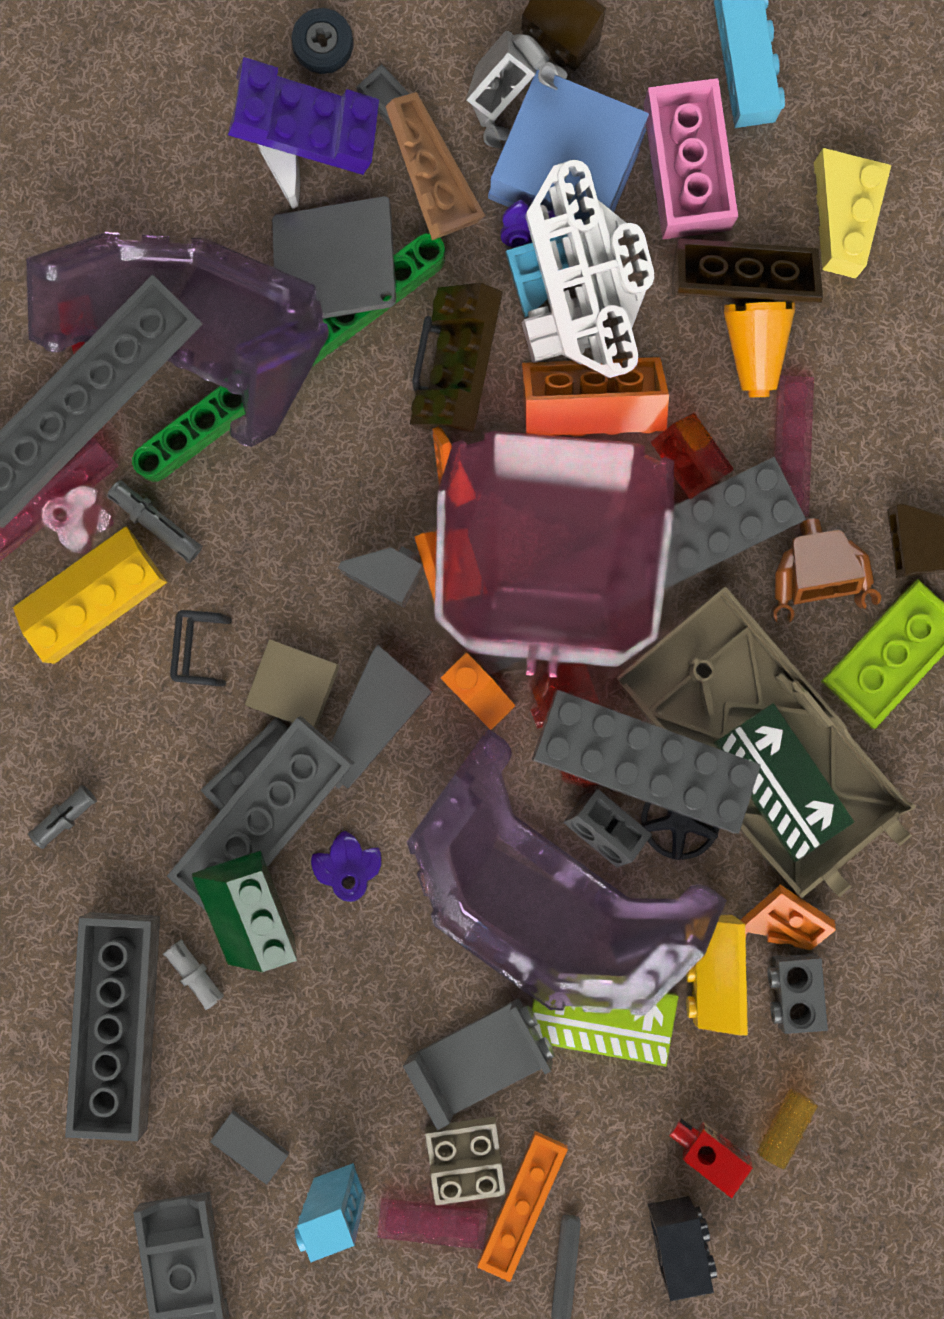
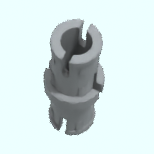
M182 939L163 953L182 977L180 982L183 986L188 985L205 1010L211 1008L217 1003V1000L219 1001L224 997V994L219 991L205 972L207 967L203 963L199 964L184 945Z

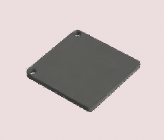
M383 196L289 212L273 217L275 315L281 324L392 307L396 303L391 203L388 197ZM385 296H392L389 301H383ZM289 312L288 316L281 318L282 313Z

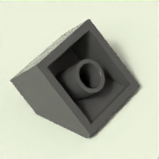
M402 546L399 552L390 547L341 561L338 566L343 575L403 608L406 607L425 572L423 565L420 564V556Z

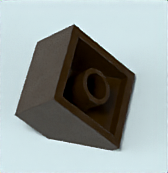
M530 0L522 14L521 30L524 35L533 37L539 45L548 50L556 64L561 67L568 66L573 71H576L601 39L606 8L596 0Z

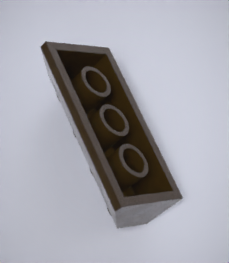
M678 239L672 267V295L766 302H795V304L808 305L822 303L823 291L819 248Z

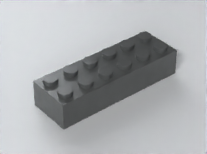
M89 912L79 917L65 1138L139 1141L148 1129L160 916Z

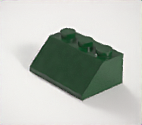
M261 850L192 873L193 881L228 965L265 972L297 961L295 938Z

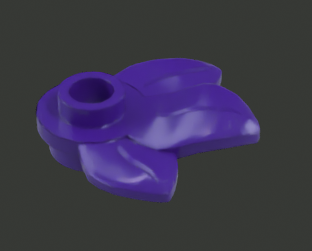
M522 200L511 205L502 215L504 224L500 231L501 241L512 248L533 243L525 216L529 207ZM553 209L547 211L549 219L555 217Z
M347 831L341 832L335 838L330 848V854L316 853L311 858L312 870L318 881L324 885L331 886L335 895L346 902L356 901L365 894L368 881L379 873L382 864L379 848H369L362 851L357 839ZM349 877L354 878V887L345 889L343 886L345 879Z

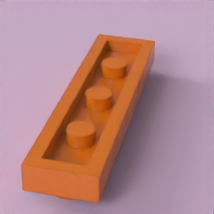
M534 1131L478 1259L477 1268L508 1282L511 1281L568 1151L567 1145Z

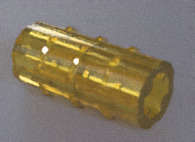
M789 1089L783 1102L780 1103V1108L774 1119H771L772 1123L768 1131L763 1135L764 1138L756 1151L759 1156L781 1169H786L791 1157L795 1154L800 1140L803 1139L809 1123H812L811 1119L819 1105L803 1094Z

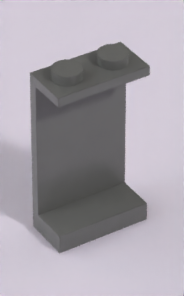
M519 998L408 1056L403 1068L437 1130L449 1125L455 1113L540 1069H542L544 1074L551 1072L552 1058L555 1057L553 1048L546 1037L540 1038L534 1027L538 1023L533 1011L528 1005L523 1007Z

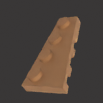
M417 92L392 99L385 107L432 240L482 220L485 217L483 210Z

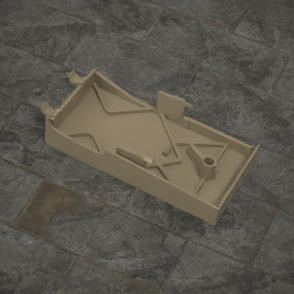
M726 587L716 592L613 678L652 725L723 751L724 744L731 733H733L736 741L728 753L736 755L739 748L742 747L745 751L743 758L757 763L736 732V729L741 727L820 844L816 848L813 846L760 767L759 773L764 780L756 793L753 794L752 792L740 830L787 887L800 898H803L823 880L840 897L852 887L838 872V869L883 831L899 846L912 836L911 833L904 829L898 819L901 817L900 815L913 810L916 806L900 794L848 733L847 726ZM762 726L783 730L780 749L772 755L773 742L760 751L755 745L756 742L767 736V734L755 732ZM769 787L773 794L763 808L759 800ZM778 800L782 807L772 822L768 814ZM813 801L834 805L831 823L823 830L824 817L811 826L806 820L808 816L819 810L805 807ZM787 813L791 821L781 835L777 828ZM796 827L800 835L792 848H790L787 840ZM804 841H806L809 849L804 856L798 859L796 854Z

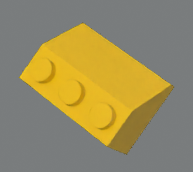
M691 915V925H685L686 946H691V960H686L685 972L687 982H692V996H687L686 998L687 1017L693 1018V1023L698 1029L734 1035H748L745 924L734 915Z

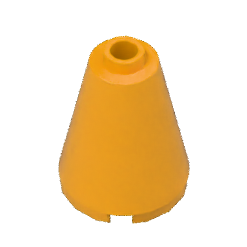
M795 302L746 303L745 306H736V304L724 305V316L741 391H749V398L770 397V390H777L795 314Z

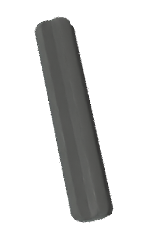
M567 1214L561 1217L551 1312L552 1319H571L581 1227L580 1218L575 1215Z

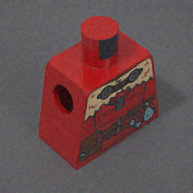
M680 1118L669 1134V1137L684 1147L683 1160L731 1199L753 1169L749 1154L704 1122L696 1130ZM703 1146H709L714 1151L711 1154L704 1155L699 1152V1149Z

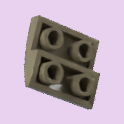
M269 639L245 705L291 723L296 718L302 716L317 729L340 665Z
M495 1117L453 1122L437 1130L435 1125L425 1127L430 1174L436 1206L506 1195Z

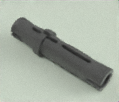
M122 480L117 481L111 487L107 498L124 509L130 515V520L135 524L139 522L157 538L185 559L187 563H191L200 553L203 546L154 508L151 500L148 498L143 499Z

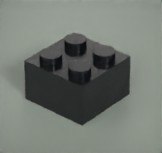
M689 1196L648 1204L661 1276L670 1301L714 1293L711 1279L717 1278V1270L713 1255H710L707 1242L710 1241V1235L700 1206L694 1207Z

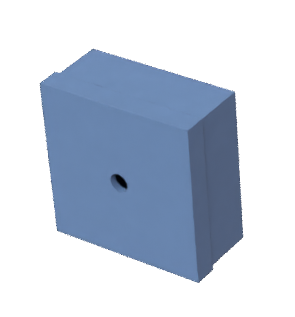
M536 70V75L532 79L491 176V188L488 193V199L507 207L522 200L530 207L554 165L570 160H579L586 164L590 170L597 199L614 212L639 154V148L647 130L645 126L649 113L556 75L553 83L557 90H554L539 82V70ZM569 171L564 181L565 183H572L575 195L571 199H567L568 204L570 205L577 199L579 210L574 215L575 220L581 219L583 225H585V221L590 217L589 212H582L579 201L583 197H587L586 191L577 196L576 185L580 181V177H573L571 171ZM548 191L540 205L546 206L547 211L553 209Z

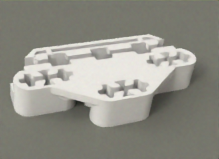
M570 160L554 165L525 216L563 356L580 365L583 364L608 378L628 373L634 369L638 362V351L632 327L645 292L654 280V269L645 235L638 225L626 223L597 199L592 176L586 164L579 160ZM569 171H571L573 177H580V181L576 185L577 196L586 191L587 197H583L579 201L582 212H589L590 217L585 221V225H583L581 219L575 220L574 215L579 210L577 199L570 205L568 204L567 199H571L575 195L572 183H565L564 181ZM547 191L549 192L555 217L549 219L546 206L540 205ZM623 233L626 238L632 237L634 241L629 246L630 257L638 253L640 259L632 262V264L630 261L624 266L621 260L629 257L626 245L620 246L618 240L623 237ZM567 234L568 237H564L561 240L569 268L563 269L556 241L550 242V239ZM633 269L635 273H642L643 279L638 282V287L635 281L629 282L628 275L633 273ZM581 284L580 287L575 288L582 316L588 314L589 316L572 320L576 318L570 293L569 290L564 291L563 289ZM607 313H609L611 318H617L618 324L613 327L615 338L624 335L625 341L616 342L619 352H626L627 359L622 361V368L620 363H613L612 356L617 354L615 343L608 346L605 343V340L613 338L611 328H604L602 321L608 319ZM594 333L593 336L588 337L594 361L583 356L585 351L582 339L577 340V338Z

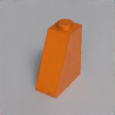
M467 652L441 677V680L490 730L515 707V704Z

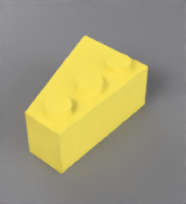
M823 148L814 162V174H816L817 182L816 198L817 206L819 207L822 270L857 278L866 267L891 165Z

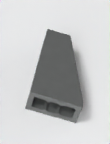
M379 645L373 650L332 740V743L355 762L336 785L338 789L342 785L348 789L356 782L432 693L429 688Z

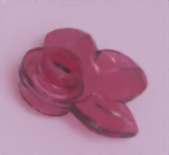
M89 486L73 487L64 497L49 499L42 508L41 516L44 524L49 529L56 531L60 543L71 551L88 554L91 551L90 534L104 531L114 525V520L109 512L102 506L94 504L97 499V489ZM63 509L67 515L64 518H57L53 511Z

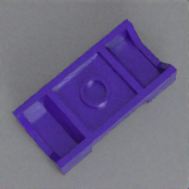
M243 57L236 75V79L239 82L228 136L364 175L372 163L379 99L348 89L345 90L343 96L279 77L277 76L278 67Z

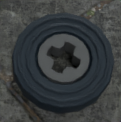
M327 8L312 9L304 13L295 23L291 35L293 52L299 63L307 70L318 74L333 73L342 68L350 59L354 46L352 30L346 19L338 12ZM322 34L325 38H329L327 40L328 46L321 47L320 43H316L318 41L317 35L320 36Z

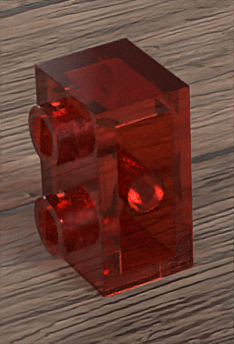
M695 413L673 423L650 442L690 500L734 471Z

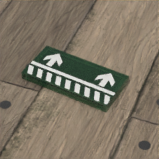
M774 703L713 742L717 749L761 764L751 799L793 862H797L855 822Z

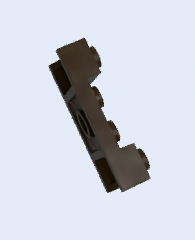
M484 283L438 287L437 294L433 300L432 322L441 325V331L437 338L434 365L429 376V389L416 391L415 399L411 406L410 425L429 431L439 426L474 432L503 291Z

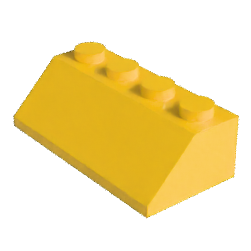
M125 526L13 607L22 634L42 662L55 664L161 588L167 581L130 529Z

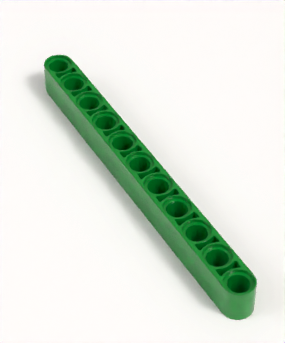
M430 233L422 234L394 255L395 272L399 269H406L411 273L410 277L404 281L395 279L396 303L442 269L445 263V249L441 238L432 240ZM428 248L435 249L439 253L432 260L424 259L420 255L423 250ZM385 296L383 301H389L392 296ZM390 308L355 313L354 319L349 323L339 322L337 320L338 316L306 321L140 446L132 457L134 470L146 480L152 482L165 479ZM323 331L328 336L323 343L313 344L310 342L313 333ZM289 352H296L300 355L299 360L293 365L282 363L283 357ZM259 374H271L272 378L268 385L262 387L255 385V379ZM238 393L243 395V401L240 406L236 408L227 406V401L231 395ZM208 414L215 415V422L212 427L208 429L200 428V420L203 416ZM179 435H185L187 437L186 446L181 450H173V440ZM151 456H157L159 458L158 467L151 472H146L144 469L145 461Z

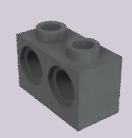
M599 789L583 795L563 822L616 868L633 862L652 835Z
M814 953L772 956L773 966H768L767 977L770 988H775L776 1002L770 1003L773 1024H778V1028L784 1034L828 1031L822 958ZM794 967H800L802 971L800 980L793 984L788 983L787 973ZM797 1003H804V1014L800 1018L791 1019L790 1010L792 1006Z

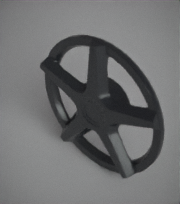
M645 802L643 806L641 825L647 831H672V852L659 846L652 836L648 839V843L663 856L675 860L697 857L708 850L718 837L720 828L715 826L711 828L698 820L668 810L667 815L647 821L651 803ZM689 832L708 838L696 850L683 853L686 835Z

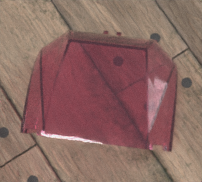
M498 431L485 433L483 441L466 445V442L462 440L454 442L438 489L435 619L469 653L528 658L526 675H534L536 672V659L549 660L547 673L549 677L555 678L558 661L618 667L657 640L659 636L674 513V461L667 457L661 458V461L644 453L645 446L634 442Z

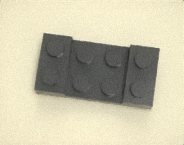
M210 1191L140 1203L133 1214L150 1319H230L227 1298L223 1299L213 1235L215 1221Z

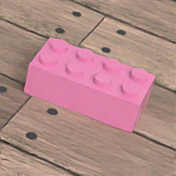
M718 78L648 87L643 106L644 112L649 113L646 127L662 239L731 231L738 218Z

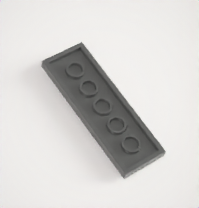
M559 690L554 693L532 757V761L734 834H739L761 767V764Z
M302 716L296 718L167 877L205 910L193 881L192 873L260 850L268 867L355 762Z

